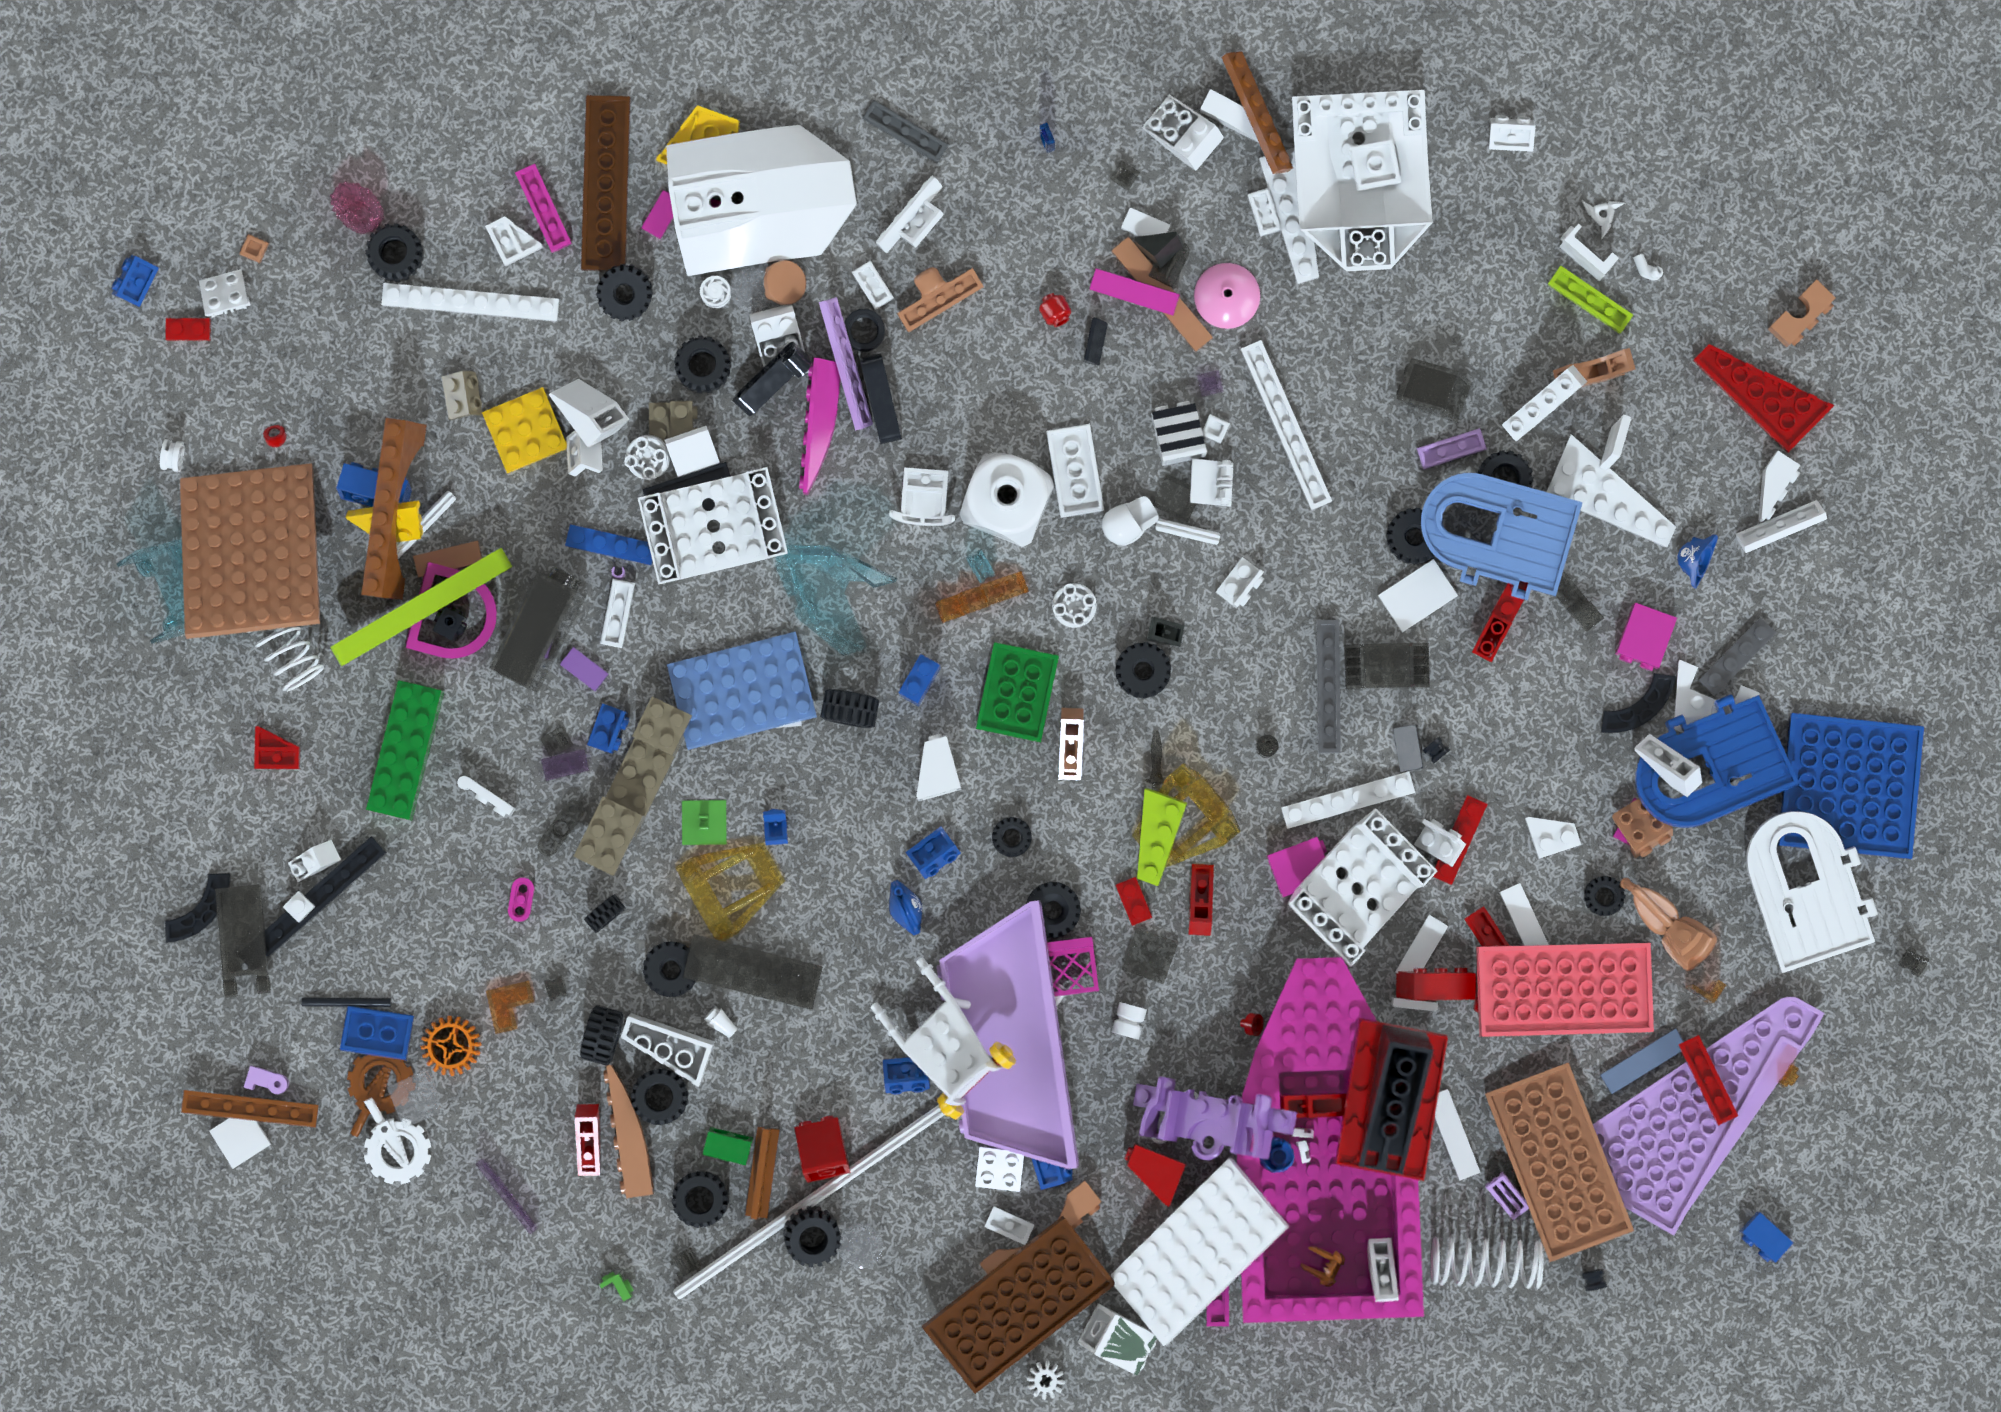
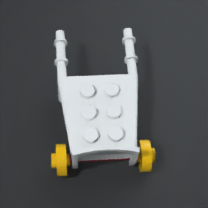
M922 957L916 962L921 968L922 975L927 976L934 986V991H938L945 1002L912 1035L905 1039L899 1032L900 1028L893 1024L887 1016L886 1009H882L878 1002L872 1004L870 1008L875 1013V1018L880 1020L888 1030L887 1034L894 1038L900 1048L943 1091L937 1098L942 1113L957 1120L964 1113L962 1105L966 1100L963 1097L990 1071L995 1072L1002 1067L1010 1069L1016 1063V1059L1009 1046L997 1041L989 1048L992 1056L987 1054L961 1008L969 1009L971 1006L970 1001L954 998L946 988L945 981H941L933 971L932 964H928Z

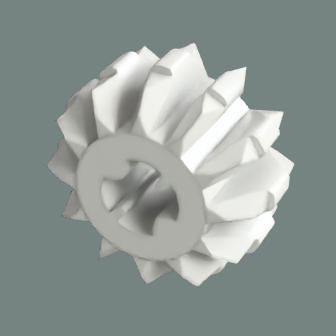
M1049 1361L1045 1362L1044 1369H1042L1041 1363L1038 1362V1372L1034 1368L1030 1369V1372L1035 1377L1027 1376L1028 1381H1035V1383L1028 1386V1389L1031 1390L1037 1387L1034 1396L1037 1397L1041 1391L1043 1392V1400L1046 1399V1392H1049L1051 1398H1055L1052 1390L1055 1389L1061 1393L1062 1389L1057 1384H1065V1380L1057 1379L1064 1374L1063 1371L1054 1373L1058 1365L1054 1364L1052 1369H1049ZM1042 1375L1051 1376L1052 1379L1049 1381V1386H1045V1383L1043 1385L1040 1384Z

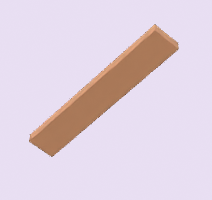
M1129 237L1111 250L1136 281L1174 292ZM1180 297L1174 316L1163 313L1195 352L1213 339Z

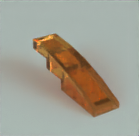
M1020 571L935 602L943 624L1028 593L1029 590Z

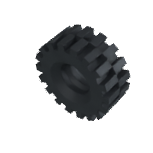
M615 265L603 274L598 283L596 293L599 301L598 304L603 308V312L609 314L610 318L614 320L615 318L619 319V321L634 320V318L640 317L650 305L653 296L652 283L649 281L648 275L644 274L641 268L634 267L635 265ZM622 284L629 285L633 290V297L628 301L619 300L616 296L618 286Z
M1408 508L1398 513L1390 522L1386 533V542L1390 552L1399 561L1402 560L1406 564L1424 563L1434 556L1428 548L1424 537L1422 542L1416 545L1409 543L1406 539V533L1410 528L1415 527L1422 531L1421 508Z
M1149 642L1134 643V645L1128 646L1120 654L1115 668L1116 679L1121 689L1128 695L1143 699L1154 697L1168 684L1171 676L1170 660L1165 652L1155 644L1152 645ZM1139 662H1147L1152 667V673L1146 679H1140L1135 674L1134 669Z
M1047 882L1036 887L1028 896L1026 904L1038 900L1041 902L1046 937L1063 936L1069 933L1078 923L1081 914L1080 901L1077 894L1069 886L1060 882ZM1050 901L1058 902L1062 908L1060 916L1054 919L1047 917L1044 912L1045 905Z
M673 941L663 942L653 947L646 955L647 957L643 963L644 980L649 985V988L657 994L665 997L684 995L697 982L700 971L699 962L695 953L688 946ZM670 960L677 962L680 967L679 974L674 978L666 977L662 971L663 965Z

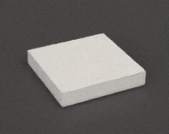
M1393 139L1349 147L1357 191L1401 183Z
M1623 415L1611 427L1600 468L1609 469L1621 456L1631 422L1630 416Z
M707 426L665 440L678 477L720 464Z
M229 1118L209 1131L233 1169L271 1145L257 1121Z

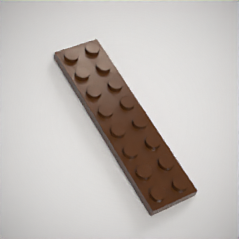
M586 95L581 271H607L615 265H626L630 96Z

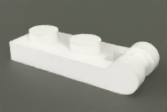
M462 776L458 779V786L461 789L472 790L476 793V799L485 805L487 802H490L495 806L493 810L503 817L506 814L511 816L516 808L471 778Z

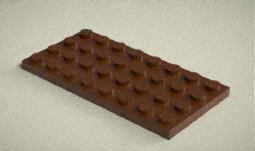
M1062 1216L921 1327L974 1394H976L1115 1285V1281L1066 1218Z

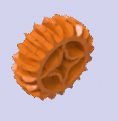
M452 1016L447 1017V1023H445L443 1017L439 1018L440 1026L432 1022L431 1025L434 1030L432 1031L428 1028L425 1030L430 1037H422L423 1041L428 1042V1045L421 1046L423 1050L428 1049V1053L423 1054L422 1057L431 1058L427 1062L428 1066L433 1063L436 1064L433 1071L437 1072L442 1067L441 1075H446L448 1069L450 1076H455V1069H457L459 1074H463L462 1066L470 1070L471 1066L468 1062H477L472 1057L473 1054H481L480 1051L474 1050L475 1046L479 1047L482 1045L481 1042H474V1039L479 1038L480 1035L471 1034L476 1027L471 1026L467 1029L469 1021L465 1020L461 1025V1017H456L455 1023H453ZM453 1027L447 1039L435 1038L441 1030ZM459 1030L466 1035L469 1047L459 1043ZM450 1039H453V1044L462 1049H452V1052H449V1048L441 1043H449ZM433 1045L443 1049V1062L435 1055ZM456 1052L467 1053L461 1062L450 1065V1061Z

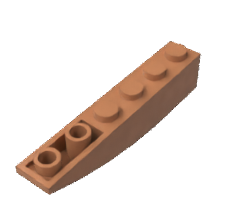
M613 1065L606 1066L607 1070H603L605 1084L609 1083L610 1092H607L608 1105L613 1107L610 1121L612 1128L616 1127L617 1136L613 1137L615 1150H619L620 1158L617 1159L618 1172L623 1174V1181H620L621 1193L626 1194V1198L654 1194L650 1161L639 1117L635 1113L632 1100Z

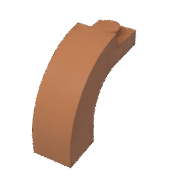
M1630 348L1598 359L1569 364L1553 370L1556 379L1566 369L1574 365L1587 380V383L1582 386L1584 387L1623 376L1625 373L1636 369Z

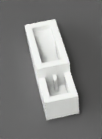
M1210 89L1200 112L1258 142L1243 106Z

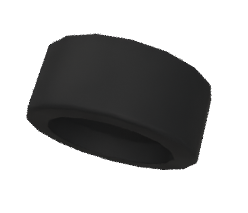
M858 309L853 311L844 322L850 345L854 350L860 352L872 351L884 339L885 325L882 318L875 311ZM869 318L875 322L877 334L872 341L860 343L853 338L851 327L857 319Z

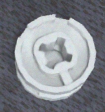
M711 276L702 282L700 295L707 306L721 308L729 302L731 289L729 283L724 278Z
M168 439L164 440L160 454L161 470L169 468L174 472L181 471L185 445H182L184 442L177 441L174 443Z

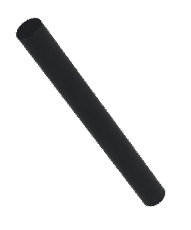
M302 998L301 1005L302 1007H391V998Z

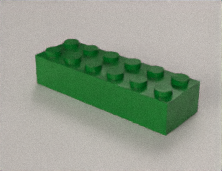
M398 680L366 810L410 821L413 820L444 696L442 690Z

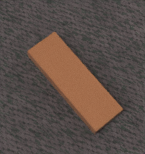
M474 541L415 555L413 558L418 578L424 576L428 562L458 569L474 564L482 559L479 542Z

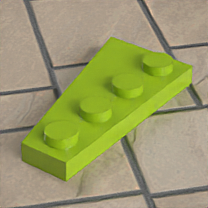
M1145 788L1137 879L1159 886L1187 802Z

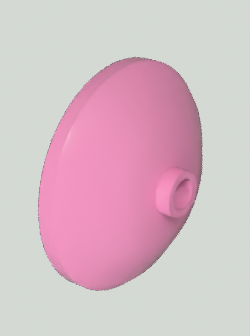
M1221 263L1210 267L1200 276L1194 291V301L1199 314L1205 321L1218 328L1231 329L1245 324L1254 316L1260 302V289L1255 277L1247 269L1233 263ZM1230 290L1232 292V296L1226 297L1224 295V291Z

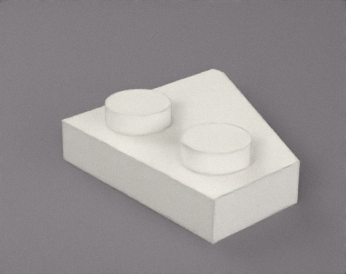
M505 216L485 226L505 267L543 248L539 241L535 240Z
M1532 817L1525 818L1538 859L1581 845L1574 823Z

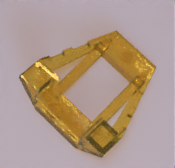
M1183 763L1166 777L1159 792L1168 795L1172 788L1175 787L1179 793L1173 798L1183 801L1189 796L1209 820L1176 849L1172 847L1166 867L1224 846L1241 832L1232 810L1201 774ZM1142 819L1132 835L1139 845ZM1210 831L1215 834L1216 837L1190 849Z
M764 843L694 856L675 867L686 890L718 944L738 934L785 882ZM728 858L705 872L700 867L707 863ZM747 859L762 887L723 908L707 880ZM756 901L735 922H731L728 915Z

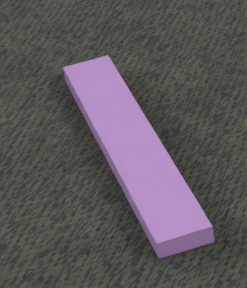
M835 297L819 302L855 430L873 425L838 299Z

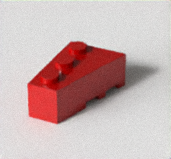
M1462 967L1454 968V971H1447V968H1434V971H1427V968H1413V971H1398L1396 973V998L1414 1001L1476 1000V973L1468 972V968Z

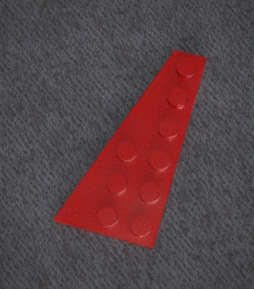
M1708 344L1693 360L1787 453L1835 406L1817 398V396L1796 388V386L1766 371L1764 372L1747 362L1745 363L1711 344Z

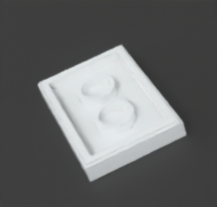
M1434 559L1378 595L1402 632L1458 596Z

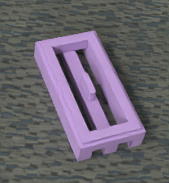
M1501 1172L1498 1177L1493 1178L1490 1183L1485 1184L1488 1191L1513 1220L1529 1209L1525 1197L1504 1172ZM1502 1180L1524 1205L1522 1208L1501 1184ZM1495 1185L1516 1208L1517 1211L1515 1213L1493 1188Z

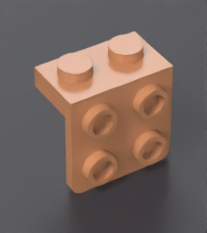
M1639 798L1612 816L1613 821L1630 844V850L1635 859L1639 856H1647L1653 851L1652 848L1658 844L1660 846L1665 845L1672 839V826L1653 817L1645 809Z

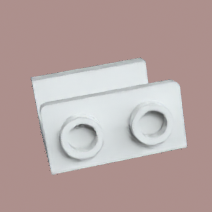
M1580 224L1575 228L1570 226L1560 238L1562 241L1560 248L1600 281L1619 258L1612 252L1603 262L1575 238V235L1582 226Z

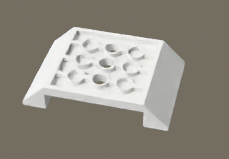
M768 467L638 498L658 584L788 554ZM707 498H711L715 502V507L711 511H706L702 507L703 501ZM717 520L720 523L719 531L715 533L710 532L707 528L709 521ZM717 541L725 544V551L722 554H716L713 551V544Z
M1374 809L1356 823L1295 889L1288 905L1343 958L1349 967H1352L1366 951L1364 949L1365 945L1417 888L1424 887L1436 874L1437 870L1377 809ZM1339 867H1342L1346 872L1345 878L1342 880L1336 875V870ZM1354 883H1358L1361 886L1359 895H1355L1352 892V885ZM1370 898L1374 899L1377 904L1373 911L1367 907V901Z

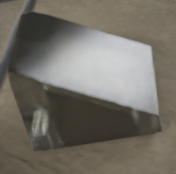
M563 726L540 739L550 758L574 746Z

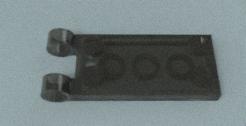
M261 885L215 889L225 998L237 997L238 987L235 977L256 975L258 994L270 993L271 983L268 974ZM243 964L248 965L246 970L242 968Z

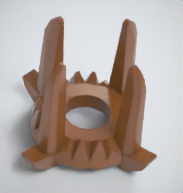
M1309 1246L1308 1249L1330 1261L1326 1263L1327 1267H1324V1273L1300 1263L1301 1268L1319 1278L1321 1285H1325V1287L1333 1286L1341 1265L1344 1266V1255L1342 1253L1339 1254L1337 1251L1332 1254L1318 1247Z

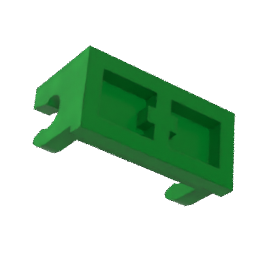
M710 1127L703 1155L746 1166L753 1137Z

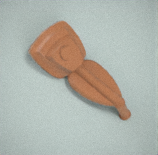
M1628 878L1621 880L1620 886L1623 889L1629 890L1634 895L1635 907L1645 925L1655 934L1664 935L1662 944L1669 956L1680 967L1690 971L1707 958L1717 942L1716 935L1709 928L1697 920L1686 916L1679 919L1676 907L1658 892L1635 885Z

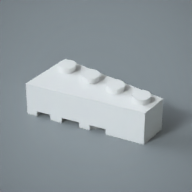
M630 1013L627 1017L621 1038L644 1053L649 1054L661 1064L671 1068L678 1075L685 1077L697 1087L702 1082L715 1041Z

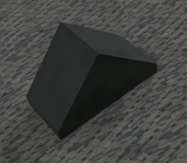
M1177 231L1138 236L1134 240L1140 251L1160 268L1183 248V242Z
M1151 617L1147 641L1181 647L1185 625Z

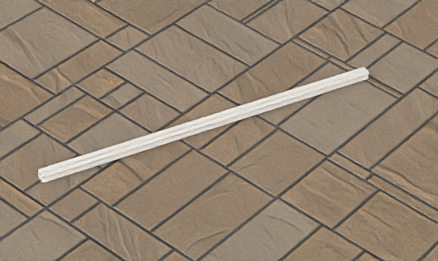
M937 1105L851 1165V1173L834 1177L673 1290L676 1297L682 1299L785 1227L786 1221L791 1220L790 1216L793 1213L795 1215L798 1214V1209L802 1208L805 1211L807 1206L814 1207L943 1117L945 1114L940 1110V1106Z

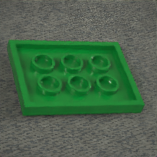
M994 642L976 729L1041 743L1059 656Z

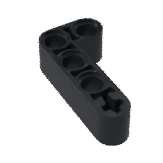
M793 341L790 342L738 391L733 398V402L748 416L753 415L794 375L800 378L811 367L810 357Z
M881 353L860 358L880 445L902 440Z

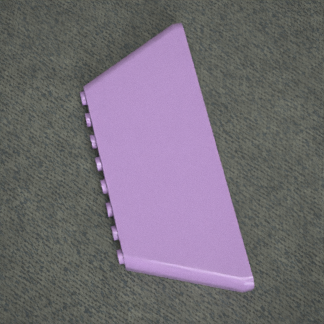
M1038 900L1022 906L940 959V965H937V974L939 978H942V981H945L946 988L954 998L970 1001V1008H961L987 1054L992 1056L989 1048L997 1041L1009 1046L1016 1059V1063L1010 1069L1002 1067L995 1072L990 1071L963 1097L966 1102L962 1105L964 1109L962 1120H959L960 1133H964L966 1139L1066 1169L1079 1167L1043 911L1041 902Z

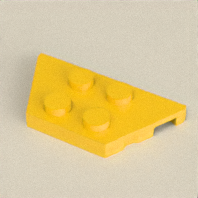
M419 500L398 504L396 543L421 539L423 526L421 525L422 516L419 514ZM373 507L348 510L345 516L346 519L370 535Z

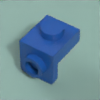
M771 809L764 811L766 845L788 844L785 810Z

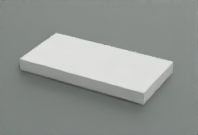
M1090 424L1046 431L1060 517L1064 518L1104 511Z

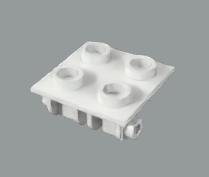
M241 269L199 280L205 316H212L213 318L216 315L223 314V312L228 314L227 310L234 312V309H247V306H250Z
M1192 459L1190 503L1231 507L1233 463L1230 460H1222L1221 462Z
M980 1146L975 1186L1020 1192L1024 1156L1000 1148Z

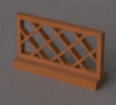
M757 1127L745 1216H751L750 1219L768 1218L780 1129Z

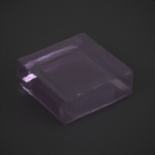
M1219 370L1197 375L1202 397L1223 392Z

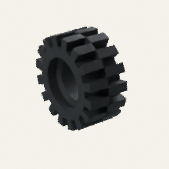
M1004 818L997 823L993 830V845L1000 854L1006 857H1018L1024 854L1031 845V830L1027 823L1020 818ZM1008 829H1016L1021 835L1020 842L1015 846H1009L1003 840V835Z
M1597 877L1587 884L1586 890H1584V901L1592 913L1599 916L1613 915L1625 903V890L1620 886V882L1613 877ZM1602 887L1610 889L1613 894L1612 901L1607 905L1600 904L1596 899V893Z
M613 894L589 913L584 920L597 933L619 916L626 907Z

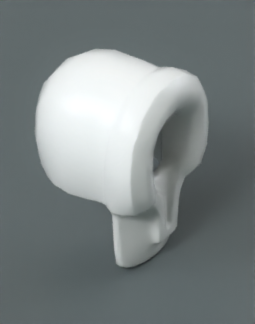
M1143 496L1130 503L1118 505L1105 513L1102 519V529L1109 541L1116 545L1126 546L1138 540L1146 529L1158 521L1159 516L1151 501Z

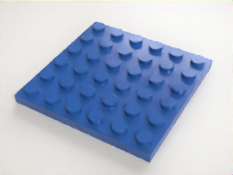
M1790 713L1786 755L1799 784L1783 791L1781 813L1800 811L1820 817L1837 832L1844 850L1856 847L1858 854L1912 859L1924 726ZM1787 833L1778 841V846L1809 849L1806 839L1798 833Z

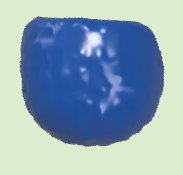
M1272 1137L1269 1159L1260 1158V1164L1271 1173L1284 1172L1294 1162V1151L1290 1143L1285 1139Z

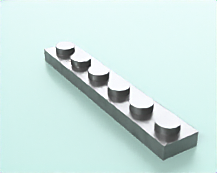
M1317 620L1318 753H1341L1339 620Z

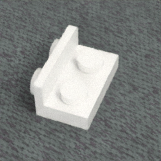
M1497 115L1495 118H1490L1489 149L1533 151L1535 136L1534 120H1530L1526 116L1508 119V116Z
M1242 557L1215 593L1235 608L1239 605L1244 607L1251 597L1248 594L1253 587L1257 589L1263 582L1262 574L1264 571L1259 570Z
M1424 819L1422 823L1425 827L1414 845L1453 867L1466 845L1460 839L1462 835L1452 829L1447 832L1442 829L1444 825L1434 819L1431 822Z

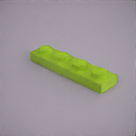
M1561 265L1547 284L1619 334L1622 333L1633 317L1632 313Z

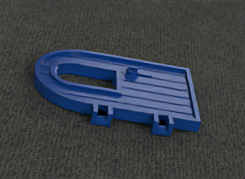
M1730 694L1714 702L1717 712L1690 724H1686L1683 715L1665 722L1669 732L1657 739L1688 760L1702 754L1706 762L1705 765L1710 769V776L1713 777L1715 783L1692 792L1688 797L1682 796L1675 799L1666 797L1658 787L1659 774L1640 757L1635 773L1636 790L1641 803L1653 817L1674 827H1697L1799 784L1759 695L1735 705L1734 698ZM1729 705L1732 713L1725 715L1723 707ZM1680 725L1684 733L1676 735L1674 727ZM1748 774H1751L1752 776L1751 778L1738 782L1736 786H1732L1730 784V780H1737L1738 778H1741Z

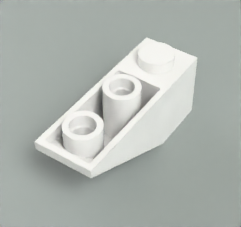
M1779 451L1774 453L1763 470L1758 519L1760 522H1763L1765 519L1769 520L1776 511L1773 506L1777 500L1781 502L1788 492L1785 489L1789 482L1793 484L1800 474L1797 471L1800 465Z

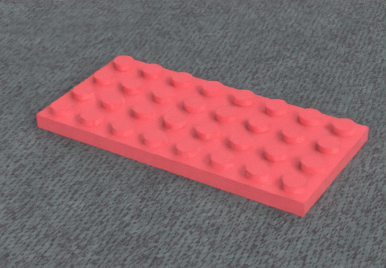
M1651 943L1476 947L1479 1037L1654 1032Z

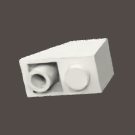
M332 840L308 849L288 864L297 882H300L340 861L341 858Z

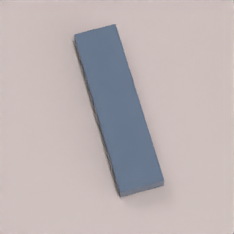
M1675 1028L1600 1074V1077L1610 1093L1613 1094L1680 1053L1681 1050L1678 1044L1684 1041Z

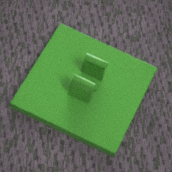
M726 800L682 801V845H727Z

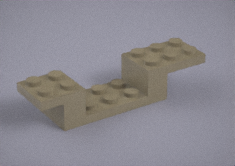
M653 696L651 697L633 734L634 740L606 797H602L573 857L615 876L633 837L637 836L684 740L683 735L692 715Z

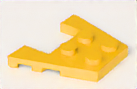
M697 105L667 145L739 133L740 121ZM665 147L661 154L657 156L656 161L667 165V149Z

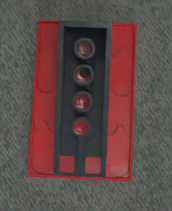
M1360 1018L1335 1162L1337 1165L1424 1181L1448 1041L1447 1035Z

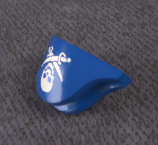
M1713 534L1706 539L1693 537L1678 552V564L1683 572L1690 577L1691 585L1695 589L1710 563L1718 540L1717 535Z
M900 881L891 882L889 896L890 915L912 935L919 934L922 921V903L919 897Z

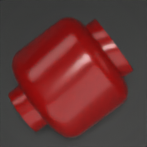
M1050 293L1042 298L1043 302L1039 306V311L1047 325L1059 327L1070 320L1071 308L1063 295Z

